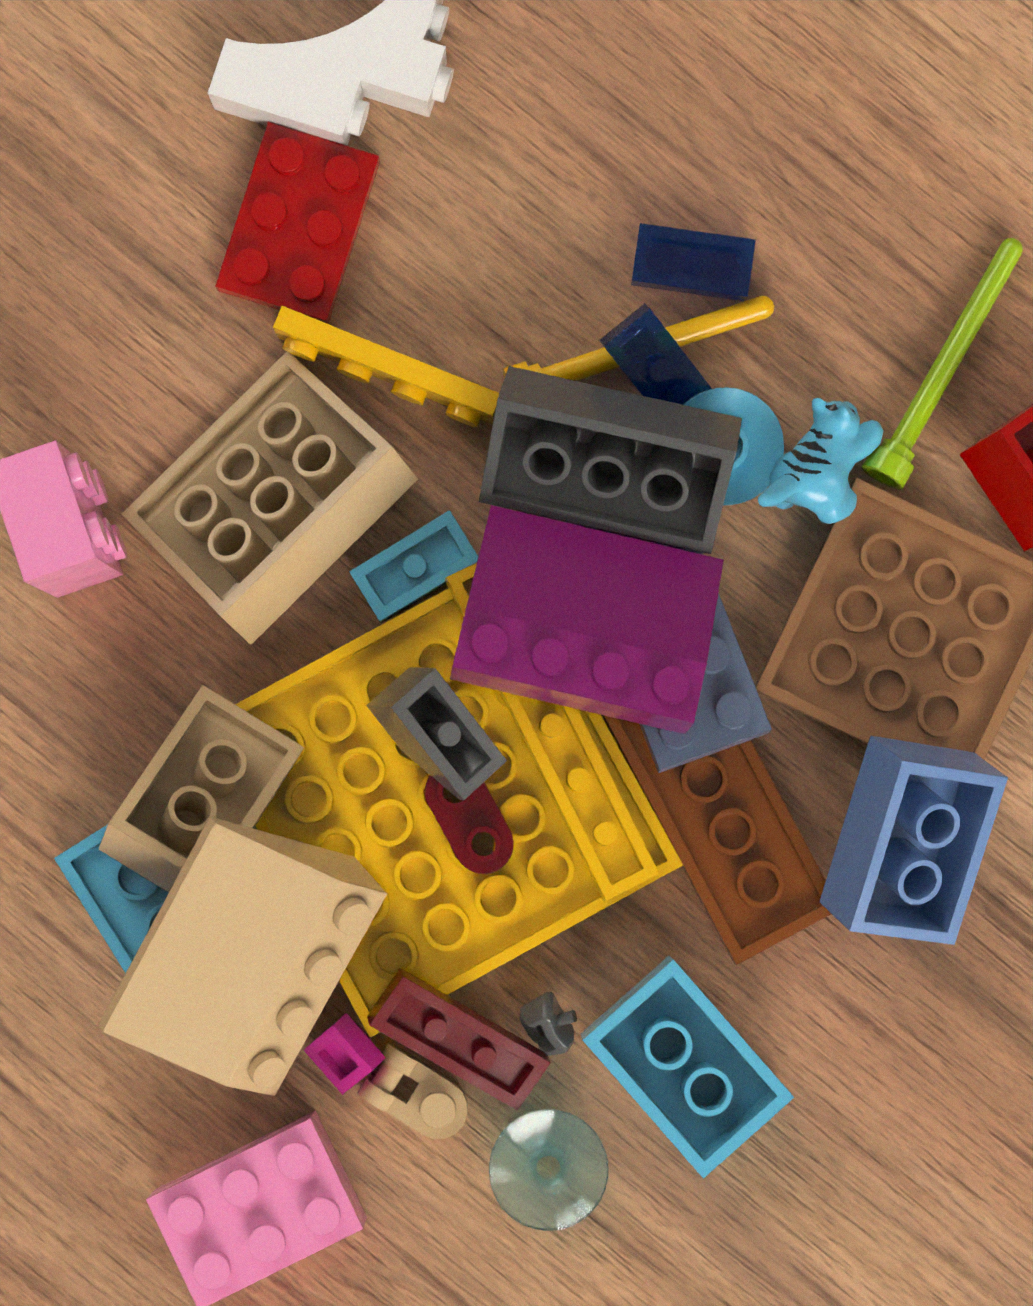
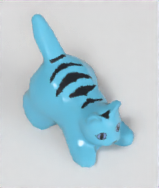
M817 397L812 400L814 424L792 451L785 453L776 461L769 475V487L758 496V503L762 507L776 506L783 510L791 508L793 505L808 508L817 515L822 523L832 524L850 516L856 508L857 495L850 488L848 481L849 473L855 463L869 456L880 445L883 428L879 422L874 420L860 424L857 408L849 401L826 402Z

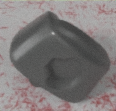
M546 992L521 1007V1024L529 1037L538 1044L540 1050L546 1056L564 1054L570 1049L574 1042V1029L571 1023L577 1021L574 1010L563 1012L552 992Z

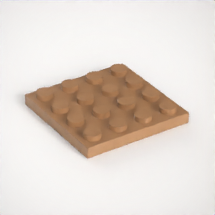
M856 477L850 486L857 495L856 508L850 516L832 524L755 685L758 693L865 745H868L871 735L974 752L985 760L1033 659V562Z

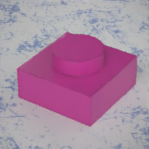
M347 1013L304 1049L305 1053L342 1095L372 1072L386 1058L373 1044L367 1033L360 1029Z

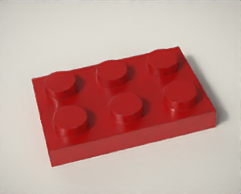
M268 122L215 285L217 291L277 310L284 306L329 324L380 164L379 156Z

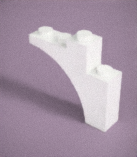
M384 0L368 14L351 24L331 33L307 40L278 44H256L238 42L226 38L208 90L209 98L215 110L266 126L268 122L346 146H348L351 134L360 136L364 129L370 103L363 101V97L430 117L435 100L442 103L445 102L454 73L453 68L446 67V46L430 42L431 39L441 40L448 20L449 7L442 5L444 0Z

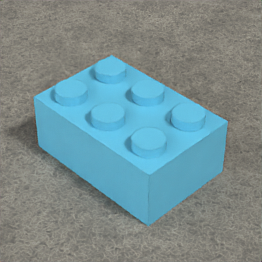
M670 956L666 957L580 1034L584 1043L703 1179L795 1098Z

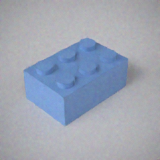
M870 735L819 902L851 932L955 945L1008 777L974 752Z

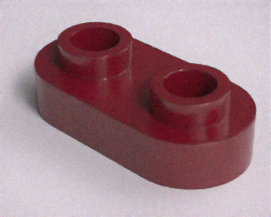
M429 775L425 786L427 803L459 862L468 870L479 874L493 873L501 869L512 855L514 841L511 830L485 782L465 800L452 803L444 796V786ZM480 832L490 833L495 839L494 851L486 856L477 854L472 848V840Z

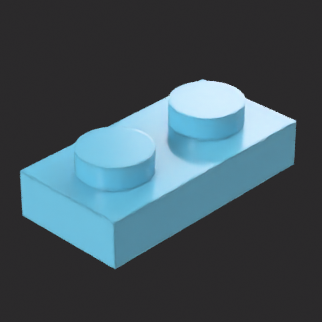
M449 510L349 572L378 620L382 623L446 584L445 578L476 563L478 555Z

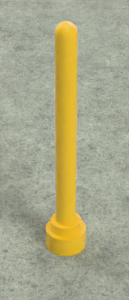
M758 296L543 368L538 363L528 366L526 361L511 365V367L578 381L766 319L772 315L774 303L767 296ZM508 367L502 368L504 379Z

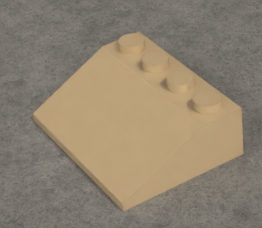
M286 352L122 513V516L251 645L418 478L384 438L292 354Z
M209 817L98 1026L102 1032L226 1087L275 1096L387 893L353 856Z

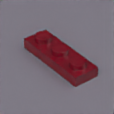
M401 968L367 1015L371 1027L517 1111L551 1063L548 1056L540 1049Z

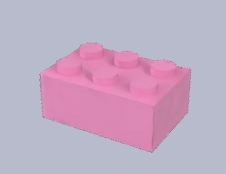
M56 440L0 459V511L25 583L58 598L123 575L119 560L127 558V552L116 524L110 525L108 519L103 516L100 505L108 502V496L97 469L92 470L88 461L82 462L77 452L71 453Z
M316 1110L155 1189L146 1199L196 1306H209L362 1230L367 1219Z

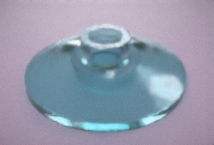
M541 1109L516 1118L501 1132L490 1155L489 1179L497 1202L515 1221L536 1230H561L581 1222L597 1207L604 1195L608 1182V1159L599 1136L584 1120L562 1110ZM545 1156L556 1158L560 1164L558 1173L552 1177H544L537 1170L538 1161Z

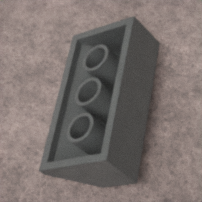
M509 366L497 399L479 502L711 554L737 452L742 418Z

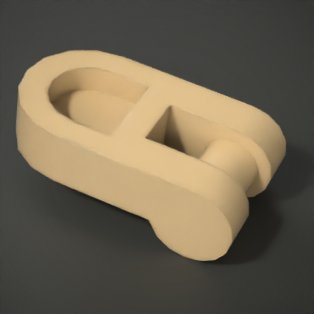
M388 1042L382 1052L386 1058L383 1060L381 1067L373 1079H365L357 1094L366 1102L387 1112L421 1135L431 1139H445L456 1134L464 1125L468 1114V1101L463 1089L431 1066L397 1045ZM403 1075L418 1082L408 1101L393 1092Z

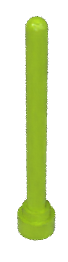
M1007 238L1000 244L891 439H883L881 445L865 459L861 468L873 479L897 490L904 488L914 470L911 461L915 455L911 449L1023 252V247L1019 240Z

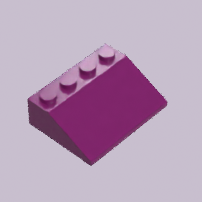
M491 505L450 679L686 734L694 724L707 666L724 560Z

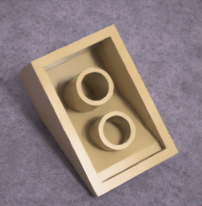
M202 685L108 823L99 850L169 893L209 817L254 829L304 747Z

